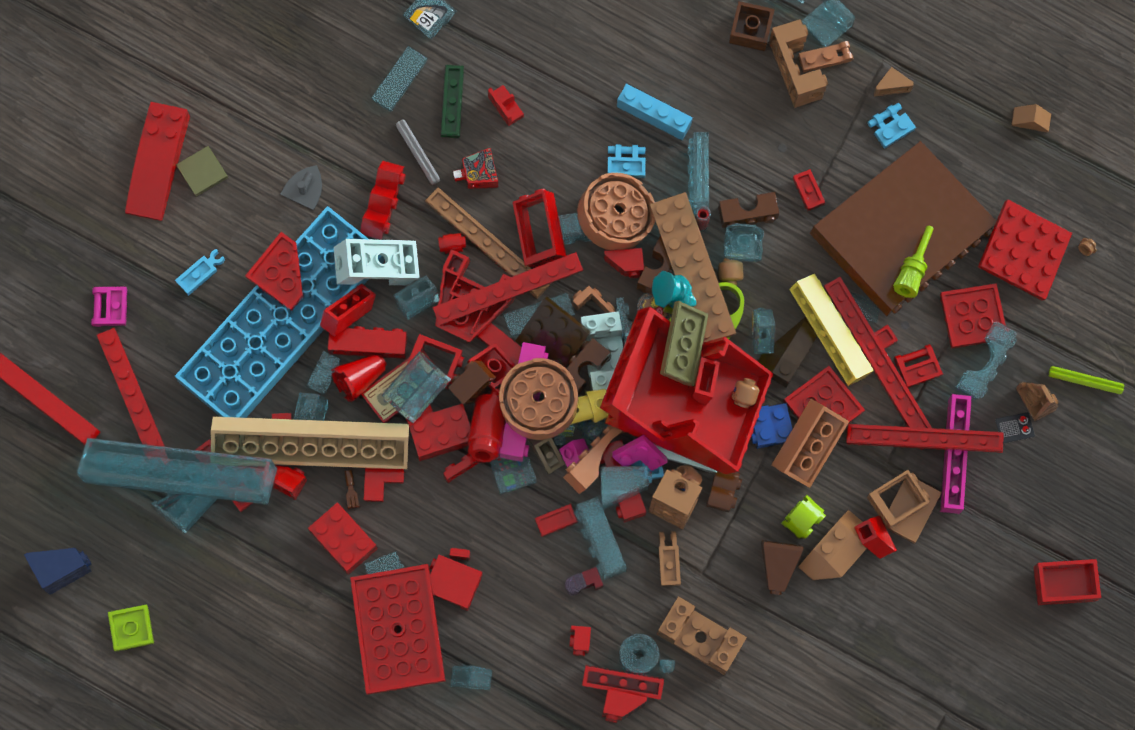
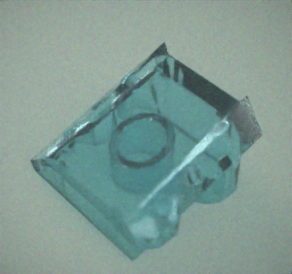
M740 223L727 226L725 229L724 257L729 260L762 261L763 229L756 225Z

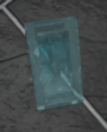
M472 665L453 666L451 686L490 690L492 670Z

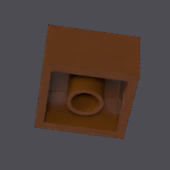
M738 1L729 43L765 51L775 9Z

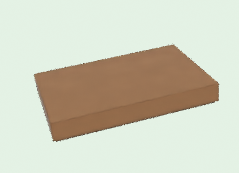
M903 481L889 507L895 519L920 504L905 481ZM919 481L918 485L928 493L930 503L889 529L914 544L942 493Z

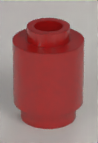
M461 233L438 237L440 252H445V254H449L451 249L456 252H463V248H466L465 236H461Z

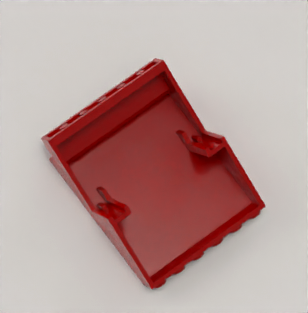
M652 307L638 310L600 406L602 410L608 413L605 423L638 438L644 435L657 446L725 475L738 472L741 468L744 454L747 451L750 437L753 434L756 420L759 418V412L765 401V395L771 384L773 373L726 337L704 342L700 358L703 357L720 362L713 398L707 405L701 404L693 398L694 386L689 387L660 374L670 321ZM745 378L754 380L756 382L755 385L760 390L755 405L749 406V408L734 404L732 399V392L736 382L744 381Z

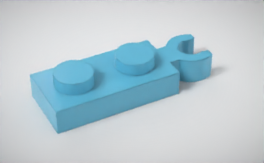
M217 249L211 252L210 258L201 257L175 280L188 296L217 272L214 266L224 263L225 258L223 256L218 260L215 259V256L218 254Z

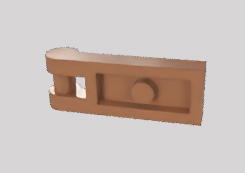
M844 41L837 45L799 53L798 57L803 73L852 61L854 58L849 51V42ZM842 51L843 55L838 57L837 52Z

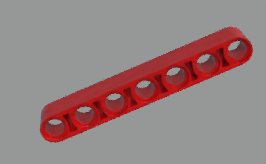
M0 353V379L81 443L89 447L101 432Z

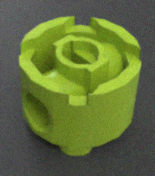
M805 495L803 497L804 500L802 502L799 501L785 517L786 520L781 522L798 539H806L813 531L811 529L814 523L819 524L826 516L823 513L824 509L819 507L808 495Z

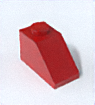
M642 248L604 251V260L624 277L639 278L644 270Z

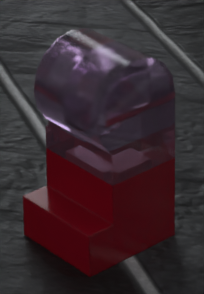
M597 567L573 575L565 582L566 592L573 596L591 586H594L595 591L603 588Z

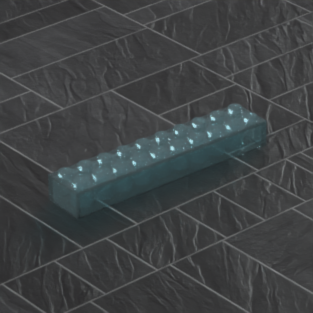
M87 438L77 474L84 483L268 505L277 467L272 459Z

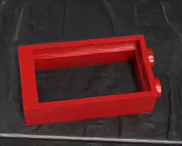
M538 189L534 194L523 195L519 197V200L513 201L525 266L536 268L565 257L566 251L554 193L546 191V189ZM544 202L553 248L536 254L527 208Z

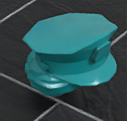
M662 271L653 279L652 294L657 306L665 308L669 305L673 308L676 301H681L692 307L696 306V298L692 295V286L684 276L672 275V273Z

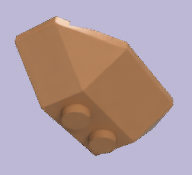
M848 510L798 568L812 580L841 578L867 549L862 545L854 528L862 523V521Z

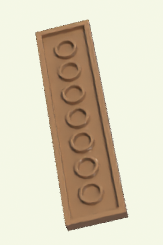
M686 192L650 204L674 275H682L689 281L692 286V295L696 298L697 303L694 308L709 314L703 343L721 337L727 338L736 335Z

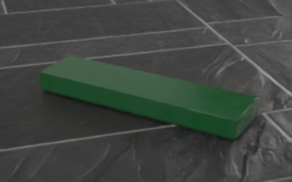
M445 65L441 137L460 138L464 66Z

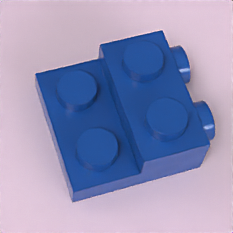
M786 403L774 406H761L759 418L756 420L751 436L752 444H756L757 449L785 443L792 431Z

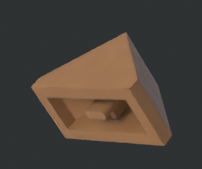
M891 67L876 86L874 97L911 92L914 86L913 81Z
M1037 104L1015 107L1011 126L1049 132L1051 113Z

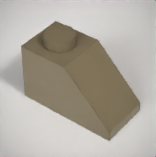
M552 438L544 440L527 439L548 474L565 464Z

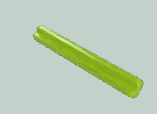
M1051 366L1048 376L1116 394H1122L1124 390L1123 383Z

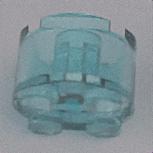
M634 634L624 640L619 651V662L626 672L647 675L656 667L659 659V649L650 636ZM638 651H641V655L644 657L636 659L634 653L637 654Z

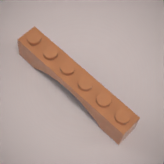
M608 425L602 431L604 435L601 438L599 436L590 443L591 449L589 451L585 449L578 456L580 460L577 463L572 462L565 469L567 473L563 478L579 494L582 493L598 477L601 457L607 445L614 437L627 432Z

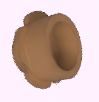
M1083 238L1078 246L1080 252L1086 256H1090L1097 250L1095 248L1096 243L1092 239Z

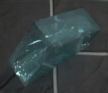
M648 466L601 467L602 509H607L647 490L649 483H652V472H648Z

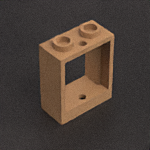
M909 470L867 496V499L877 514L880 515L888 530L930 503L928 493L920 488L916 475L910 473ZM904 480L920 504L895 519L880 495Z

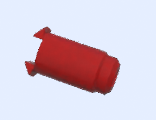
M492 388L491 394L480 395L475 401L468 437V453L479 462H491L497 459L503 444L506 421L500 407V389Z

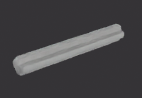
M398 121L396 123L397 129L432 185L440 181L438 174L406 121Z

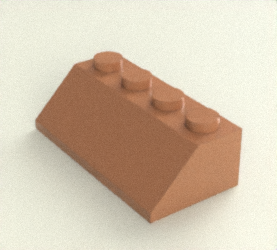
M810 399L773 461L772 466L810 488L849 421L822 404Z

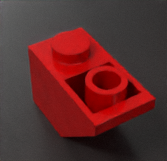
M880 515L854 527L862 545L879 559L897 551Z

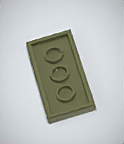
M681 301L674 302L660 371L661 375L689 387L695 386L709 314Z

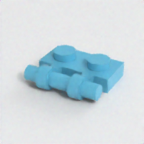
M899 103L888 106L884 112L875 114L867 122L870 128L875 125L879 128L874 132V135L884 149L916 129L906 113L901 116L897 114L902 109ZM891 117L893 121L885 125L883 120Z
M621 144L608 146V154H615V157H608V173H623L634 178H645L646 158H638V154H645L646 147H638V145L626 147L621 146ZM621 154H632V157H621Z

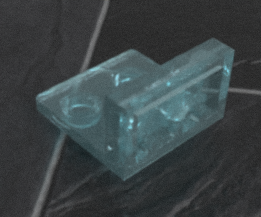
M823 0L819 7L802 20V24L806 25L807 30L824 47H828L853 26L855 16L839 0Z

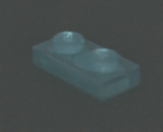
M621 297L616 298L615 306L616 312L619 311L621 338L622 340H627L632 323L627 320V315H629L628 303L624 304V298Z
M323 351L307 383V387L325 395L332 381L331 374L334 373L331 370L339 366L341 359Z

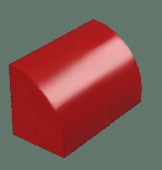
M703 357L700 358L693 391V398L697 402L707 405L713 398L720 362Z

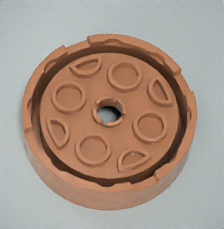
M607 173L589 185L579 200L577 216L582 231L590 241L606 250L632 249L648 235L655 223L650 204L655 203L651 193H648L642 186V182L627 174ZM616 205L621 206L623 213L619 214L614 207Z
M534 358L517 364L506 374L500 387L499 401L502 415L513 431L529 439L544 440L561 434L571 425L578 410V391L574 378L565 367L549 359ZM535 393H542L544 400L536 402L533 399Z

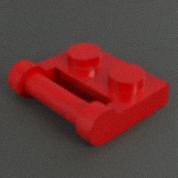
M930 344L912 353L894 356L895 364L908 388L943 375ZM926 355L929 358L928 360L922 361L920 363L906 367L904 364L906 362Z

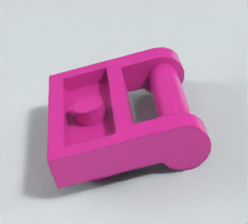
M93 287L94 316L91 319V325L95 327L126 326L127 287ZM107 294L106 318H101L102 295Z

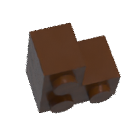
M471 361L465 366V371L461 375L458 374L451 380L452 384L448 388L463 405L473 404L478 396L489 391L487 386L496 377L482 361Z

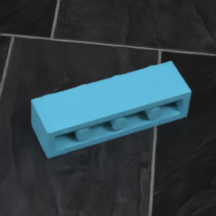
M628 84L625 85L617 99L618 108L682 141L691 126L693 117Z

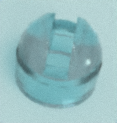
M660 659V670L663 673H671L675 668V660Z

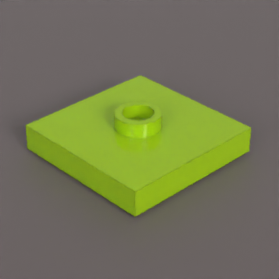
M147 604L108 612L115 652L154 644Z

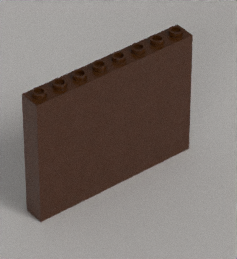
M920 141L815 224L810 234L875 305L888 316L892 312L896 314L903 307L902 304L905 301L909 303L914 299L905 298L894 291L893 285L901 273V267L904 264L905 258L916 254L926 226H932L934 229L923 255L924 262L927 264V270L920 282V292L930 285L929 281L932 279L936 281L943 274L942 271L945 268L947 270L952 268L956 264L955 260L958 257L960 259L964 258L969 253V248H976L982 242L981 239L984 236L988 238L992 234L996 220Z

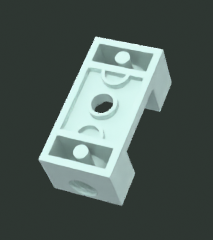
M345 239L333 247L337 284L355 285L363 279H389V285L406 286L419 278L416 241ZM378 255L384 257L385 264H381L378 261Z
M619 311L581 317L580 323L592 332L587 340L590 342L594 338L611 352L610 361L606 362L600 371L594 366L587 365L591 391L607 390L623 350Z

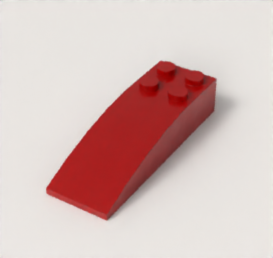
M150 102L135 159L125 214L158 221L163 220L177 168L176 164L179 161L190 120L187 109Z

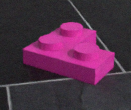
M644 435L616 449L612 455L624 468L640 460L653 471L667 463V457Z

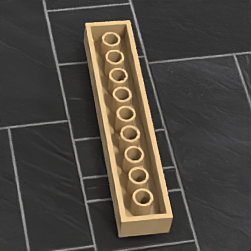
M213 417L211 426V462L407 469L409 424Z

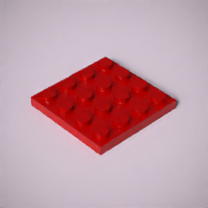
M1006 200L978 267L1042 301L1046 300L1072 233L1026 208Z

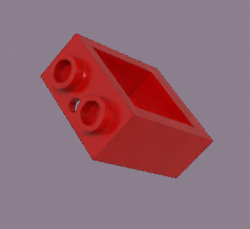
M419 334L406 365L405 373L449 390L448 387L452 384L451 380L457 375L455 374L457 367L461 368L465 357L462 356V350ZM425 345L455 355L446 379L416 368Z

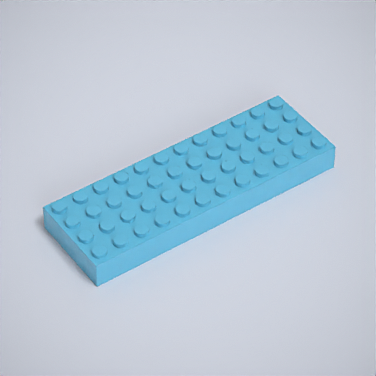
M327 206L295 241L298 250L303 297L294 309L290 311L258 286H255L175 375L177 381L220 417L246 418L323 332L324 329L320 326L323 311L360 284L364 285L369 280L363 279L355 285L337 284L333 247L345 239H369ZM378 255V261L383 264L385 262L384 257Z

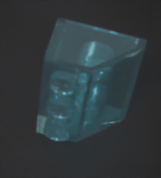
M419 351L382 396L399 413L414 423L447 386L451 378Z

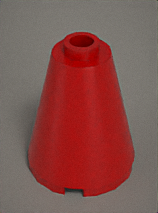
M376 354L334 367L331 370L334 371L331 374L332 379L339 392L344 391L346 394L344 398L349 402H353L385 371L386 362L382 356Z

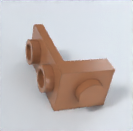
M588 286L584 291L580 290L573 296L572 306L577 311L592 299L605 313L615 312L614 306L608 301L605 302L601 298V293L596 288L592 289Z

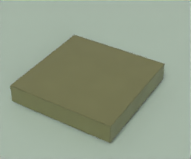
M209 146L176 164L196 197L228 178Z

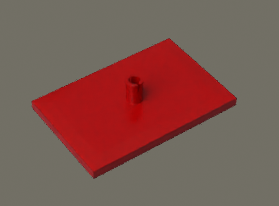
M424 564L350 577L366 694L445 682L429 565Z

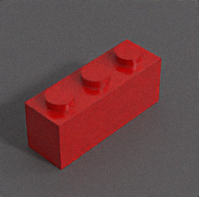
M360 284L323 311L320 326L335 337L372 310L376 294L363 284Z

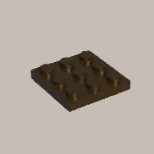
M545 297L515 341L520 346H522L523 342L546 346L545 353H549L548 359L567 368L570 359L578 353L592 332L549 297Z

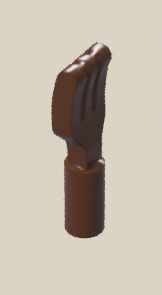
M352 470L344 471L346 486L348 487L346 494L348 509L359 508L358 494L353 488Z

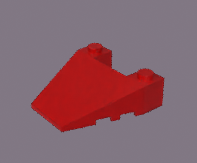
M452 249L443 266L438 305L484 288V286L463 277L470 259ZM503 274L500 281L508 279L510 277ZM516 297L441 326L436 318L435 326L470 343L508 308Z

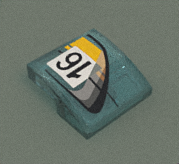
M415 0L403 16L428 38L432 39L443 25L446 26L457 11L445 0Z

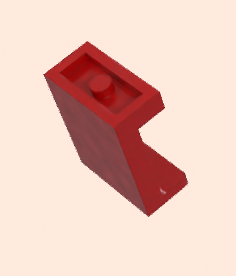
M438 555L437 559L434 558L429 568L432 570L430 577L433 596L458 605L461 609L468 611L483 573Z

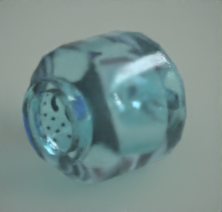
M590 419L582 427V438L585 439L587 444L590 445L596 437L599 436L601 438L604 435L602 431L608 426L605 423L606 419L596 423Z

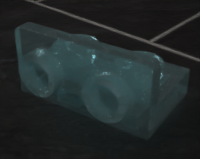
M299 393L293 420L324 421L326 411L328 410V399L319 394Z

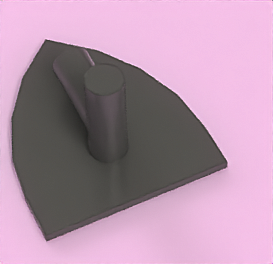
M317 165L307 167L292 176L280 195L314 211L322 192L321 174Z

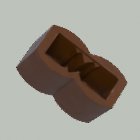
M717 471L706 506L728 513L731 508L734 509L737 498L734 497L735 490H739L742 479H739L740 473L735 472L725 475Z

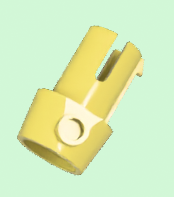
M606 389L586 391L585 396L578 397V413H576L571 425L590 419L596 423L607 418L608 413L600 408Z

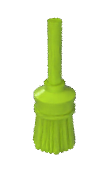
M926 226L916 254L905 258L904 264L901 267V273L893 285L894 291L905 298H915L918 295L921 279L927 270V264L924 262L923 255L934 229L932 226Z

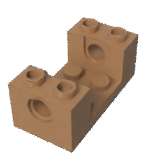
M801 19L772 28L769 40L794 108L821 100L826 85H828L825 74L822 75L820 69L800 75L798 65H795L793 62V53L803 50L808 35L807 27L802 24Z
M666 470L652 497L649 513L683 530L698 502L697 498L702 490V487L699 486L700 483L693 479L687 480L683 478L682 474L676 470ZM676 485H682L685 491L679 490Z
M678 596L660 626L657 635L725 675L747 637L732 628L726 630L694 611V605ZM699 632L706 635V641L703 643H699L695 639V635Z

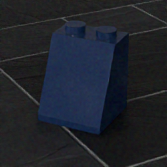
M76 548L24 554L42 589L49 595L91 572L89 566L92 563L83 551L79 552Z

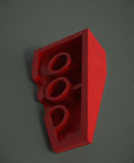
M228 463L295 500L307 481L306 476H304L305 472L296 467L293 470L289 467L274 464Z

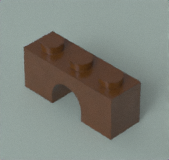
M775 192L756 195V208L751 211L742 209L738 198L719 201L718 209L722 228L735 229L739 225L744 224L746 226H753L757 222L762 221L765 223L774 222L779 216Z
M661 236L654 247L652 258L659 260L662 263V267L651 269L645 266L637 283V290L648 293L653 296V279L660 272L666 271L673 275Z
M594 338L590 342L587 340L582 345V351L579 355H574L568 363L567 370L574 378L578 395L587 386L586 381L579 376L580 370L584 366L591 365L600 371L611 358V352Z

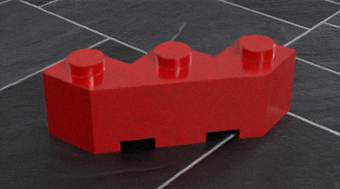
M386 161L381 162L377 171L375 186L370 193L367 211L362 218L360 232L363 235L382 240L384 234H388L391 225L389 220L393 209H396L398 203V191L400 185L404 184L406 174H403L404 166Z

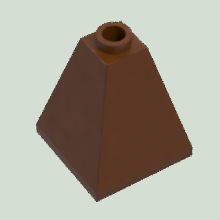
M762 540L761 546L767 587L770 590V594L781 595L786 590L803 552V547L801 545Z

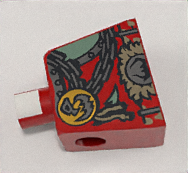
M491 148L463 158V169L453 171L455 182L466 180L468 189L498 187V178Z

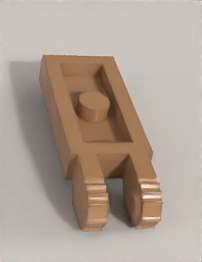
M671 531L670 534L672 546H665L664 532H659L661 586H680L679 547L677 546L676 531Z

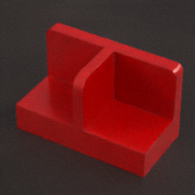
M504 85L494 91L492 88L488 89V98L508 126L524 117V113L514 101V95L510 94Z

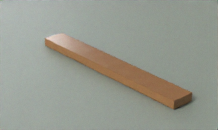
M437 188L425 200L432 209L511 277L532 269L525 266L522 259L441 189ZM550 284L529 293L538 299L548 289Z

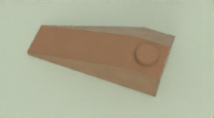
M1022 382L1016 387L1034 421L1054 412L1058 408L1056 396L1051 394L1045 385Z

